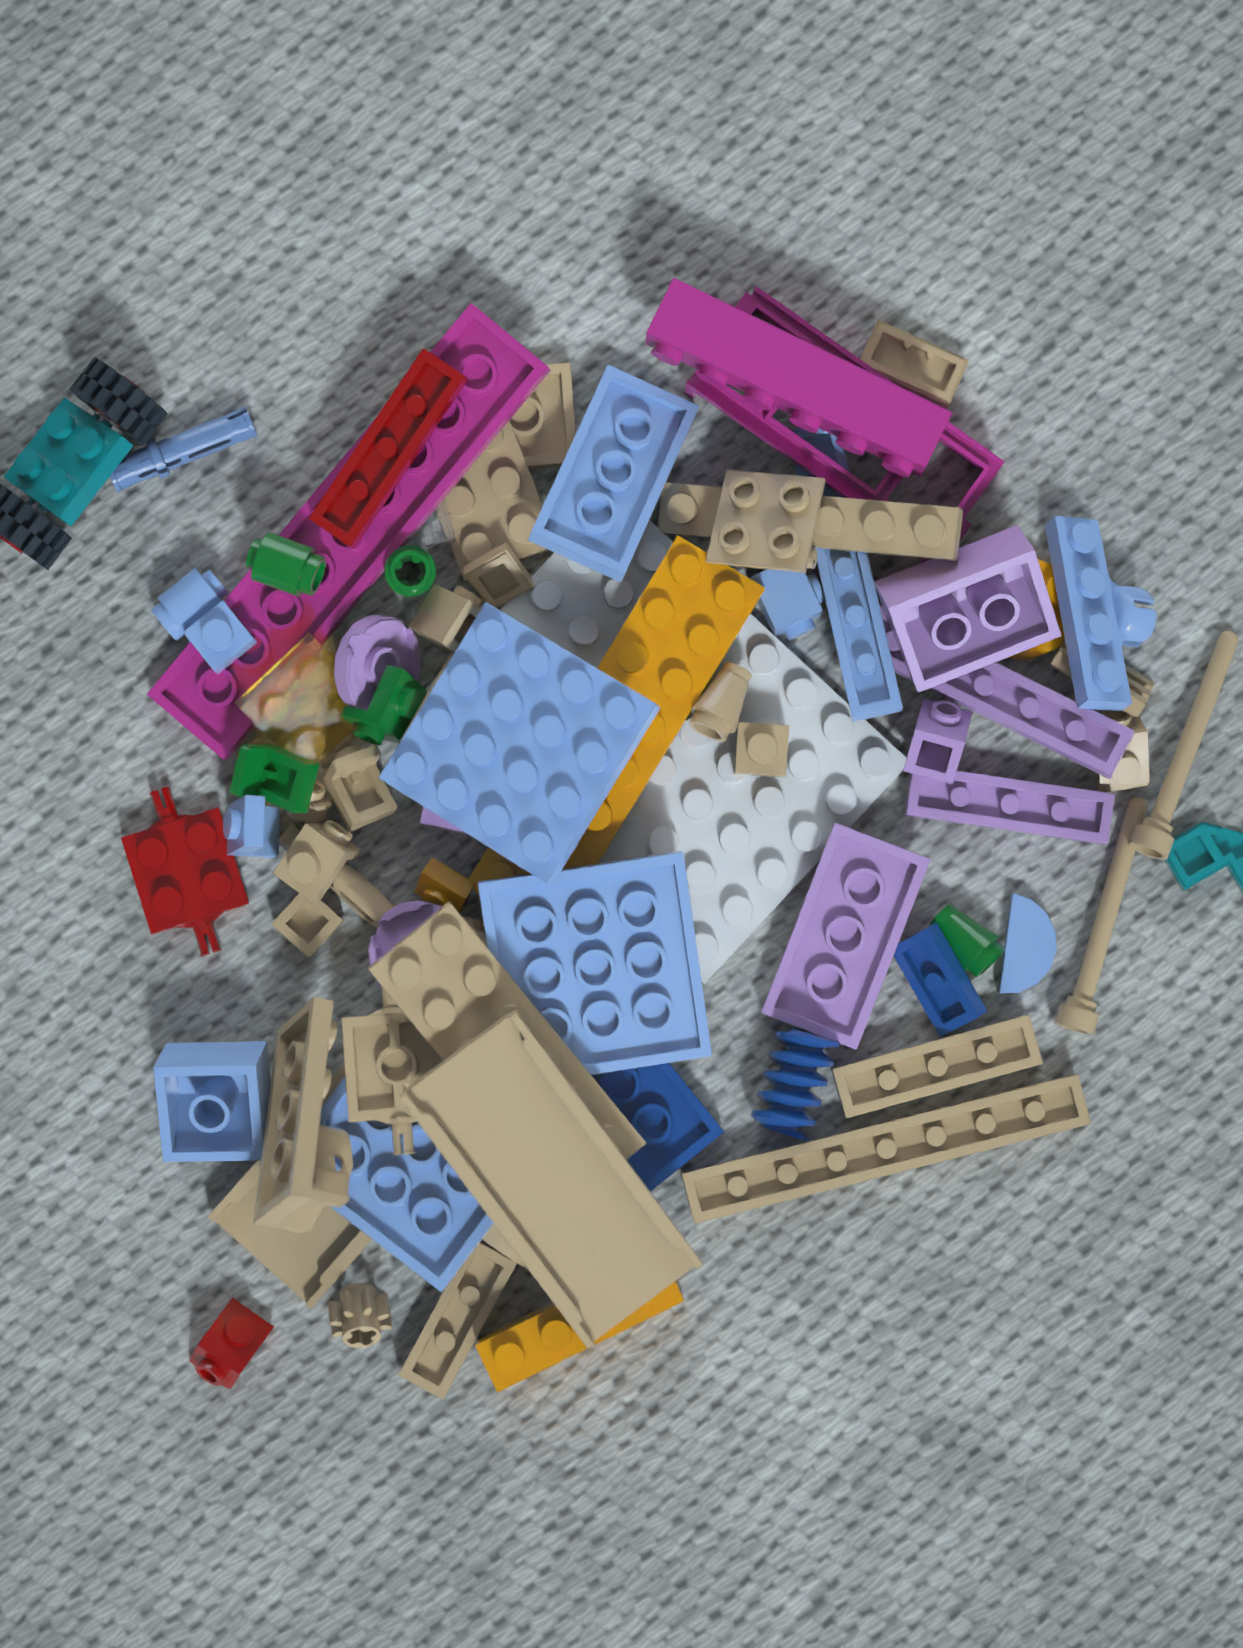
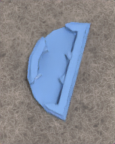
M1011 893L1004 942L1005 951L1002 957L998 994L1020 993L1038 984L1051 969L1057 951L1056 931L1048 914L1032 899L1015 893Z

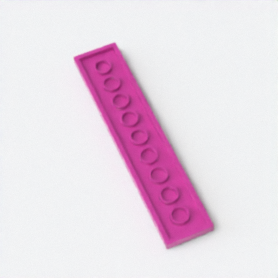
M472 303L469 304L430 352L465 375L468 381L357 546L352 549L308 518L372 423L279 534V536L316 549L317 555L326 557L324 576L317 592L313 596L303 593L299 597L253 581L251 579L252 569H250L224 602L257 643L217 674L193 644L189 642L147 693L151 699L222 759H229L385 571L388 557L396 549L406 546L551 371L545 363Z

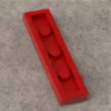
M423 348L308 519L354 549L468 381L467 377Z

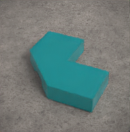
M1199 822L1174 837L1175 840L1168 859L1164 861L1182 891L1227 867L1243 894V833L1222 828L1218 825Z

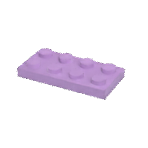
M834 822L761 1013L857 1050L931 859Z

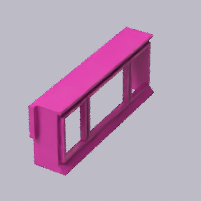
M757 286L751 295L745 292L735 306L752 316L757 312L779 329L893 383ZM696 370L686 381L684 394L693 400L698 394L813 477L825 478V485L841 497L891 502L888 498L902 480V476L888 471L874 490L775 420L772 416L778 408L772 406L770 411L760 409L747 402L742 395L728 385H725L724 388L710 385L697 376L699 370ZM948 422L939 442L982 471L957 506L963 509L961 541L972 526L964 518L1005 461ZM923 558L922 561H921V563H923V562H925V561H928V560H930V559H929V558Z

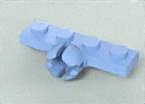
M1054 516L1045 524L1077 708L1121 712L1132 704L1122 646H1140L1141 642L1146 641L1152 636L1157 619V611L1149 608H1137L1134 603L1153 605L1155 602L1154 598L1144 588L1120 586L1111 581L1108 575L1098 520Z

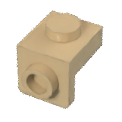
M1125 711L1103 712L1102 715L1135 730L1111 780L1095 772L1099 792H1112L1150 786L1148 731L1140 717H1133Z
M377 744L361 749L359 745H353L339 751L332 757V763L322 779L349 832L392 816L398 808L386 783L379 779L381 773L376 762L381 752Z
M332 820L305 823L273 874L310 902H320L346 861L356 859L361 849L350 841L353 835L346 828Z

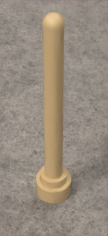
M1224 631L1219 635L1151 816L1145 817L1142 825H1136L1129 846L1143 855L1160 860L1168 859L1175 840L1171 836L1173 827L1169 824L1238 645V636L1233 631Z
M1133 797L1127 804L1073 996L1068 995L1066 1003L1059 1005L1054 1022L1055 1025L1083 1034L1094 1035L1099 1015L1095 1013L1097 1004L1093 1002L1135 855V850L1129 846V842L1136 825H1142L1148 809L1146 800L1141 797Z

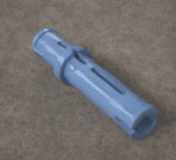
M246 406L227 415L182 431V433L172 437H167L160 441H156L155 438L146 442L147 446L127 454L110 478L116 491L120 492L136 483L158 475L161 479L170 476L169 471L181 467V465L196 461L239 442L258 437Z

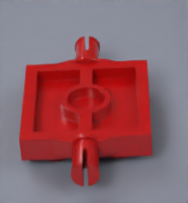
M171 787L161 788L166 808L163 807L158 789L149 793L159 821L146 830L121 837V841L151 935L175 928H193L201 953L200 956L203 957L210 955L205 935L208 936L213 953L222 950L212 922L225 912L249 905V901L235 857L227 855V839L224 837L223 819L219 807L195 815H178Z

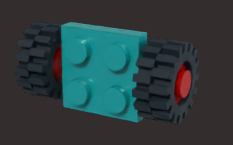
M96 357L90 361L69 390L97 413L92 416L64 397L3 476L30 497L28 502L32 506L0 484V538L21 554L24 552L47 570H49L66 548L72 537L40 512L46 514L47 511H50L66 524L72 526L133 447L130 442L111 428L113 426L130 439L144 446L168 414L132 381Z

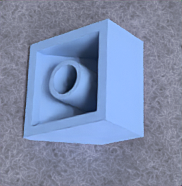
M267 1041L166 1043L153 1067L163 1162L261 1160L271 1085Z

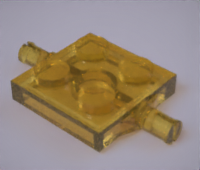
M307 633L237 699L235 704L252 721L254 729L258 734L248 745L274 744L319 763L355 727L341 716L344 706L347 705L338 695L334 679L336 654L326 650L310 633Z

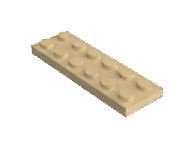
M450 902L443 905L367 968L443 1061L503 1016L516 1010L626 1160L646 1144Z

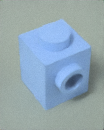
M766 569L750 577L751 580L765 587L758 605L775 637L785 633L788 640H792L816 628L813 620L820 617L823 611L820 603L825 601V596L814 573L806 576L805 573Z

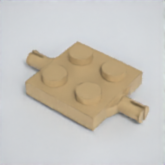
M382 987L383 1009L368 1016L341 1018L348 1121L352 1123L377 1120L386 1124H392L393 1155L415 1154L412 1123L417 1121L401 1101L400 1094L443 1060Z

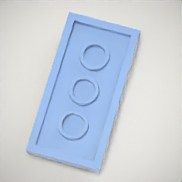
M607 365L533 526L528 541L622 582L699 406Z

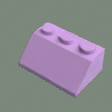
M1018 525L960 547L957 561L930 559L874 582L888 624L918 693L1061 636L1035 550Z

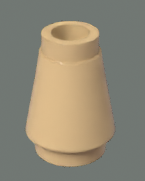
M725 662L722 669L691 707L692 717L689 725L707 738L720 742L726 741L729 733L736 732L749 686L748 683L752 677L751 673L735 663Z

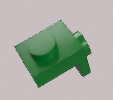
M387 665L368 709L363 710L344 706L341 716L355 727L354 735L365 742L380 746L383 740L399 744L400 739L423 702L427 690L403 668Z
M274 744L242 745L234 764L230 793L238 797L244 795L265 796V801L287 811L307 813L320 764Z

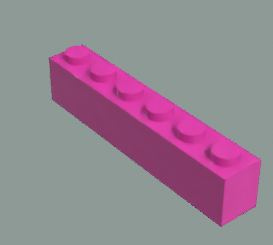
M674 277L646 332V345L652 347L651 354L659 360L673 366H678L681 361L699 370L697 376L715 387L724 388L726 384H729L745 392L743 398L750 404L770 411L772 406L791 414L789 420L799 428L812 433H817L820 428L836 436V444L843 449L857 455H863L864 451H867L882 458V466L902 477L908 478L911 473L919 477L922 475L953 413Z

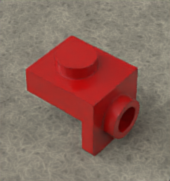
M232 1297L197 1344L189 1361L196 1366L195 1370L198 1375L208 1383L215 1386L222 1384L227 1389H232L274 1326Z

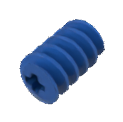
M792 1029V1031H778L774 1038L786 1046V1050L770 1051L769 1058L780 1066V1070L764 1071L762 1076L774 1086V1089L758 1090L756 1096L768 1105V1109L752 1110L750 1116L764 1128L810 1142V1138L798 1130L801 1126H815L816 1119L804 1109L805 1107L821 1106L822 1099L810 1089L811 1087L827 1086L828 1079L816 1070L817 1067H833L834 1060L822 1050L823 1048L839 1047L840 1043L796 1029Z

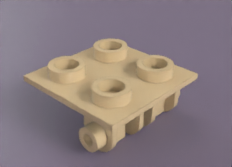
M726 470L706 563L806 573L807 568L814 569L817 563V549L811 548L826 482L825 478Z

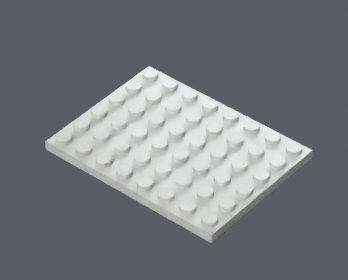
M649 520L622 582L557 553H553L531 577L534 587L508 601L500 611L597 668L673 544V541L664 533H660V529ZM752 614L748 617L710 682L722 669L725 662L735 663L751 673L752 677L748 683L749 686L739 722L789 725L786 777L734 774L737 729L735 733H729L724 742L712 740L701 735L689 725L692 717L690 713L599 862L604 863L677 851L684 853L703 984L710 979L821 858L834 822L851 827L904 770L907 759L865 719L853 722L849 704ZM434 681L426 688L427 693L430 690Z

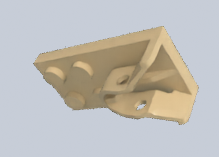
M314 996L277 1030L254 1224L304 1234L313 1228L324 1205L342 1207L349 1200V1179L353 1169L350 1138L347 1132L342 1129L320 1124L322 1099L326 1097L331 1084V1070L326 1068L327 1055L334 1044L337 1033V1023L332 1020L334 1001ZM335 1157H337L342 1164V1167L339 1171H336Z

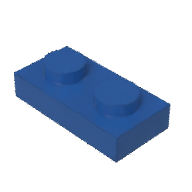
M937 922L898 943L893 956L940 1037L987 1012L986 1007Z

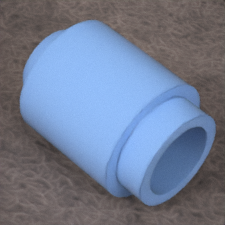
M194 568L157 597L160 602L151 611L177 641L185 635L183 632L219 604L222 601L221 599L228 594V591L210 569L201 575Z

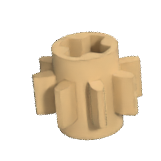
M367 1283L347 1285L339 1292V1301L328 1302L329 1324L331 1325L332 1336H342L343 1342L350 1347L364 1348L372 1346L381 1339V1329L387 1330L392 1328L388 1295L386 1293L377 1295V1289L373 1285Z

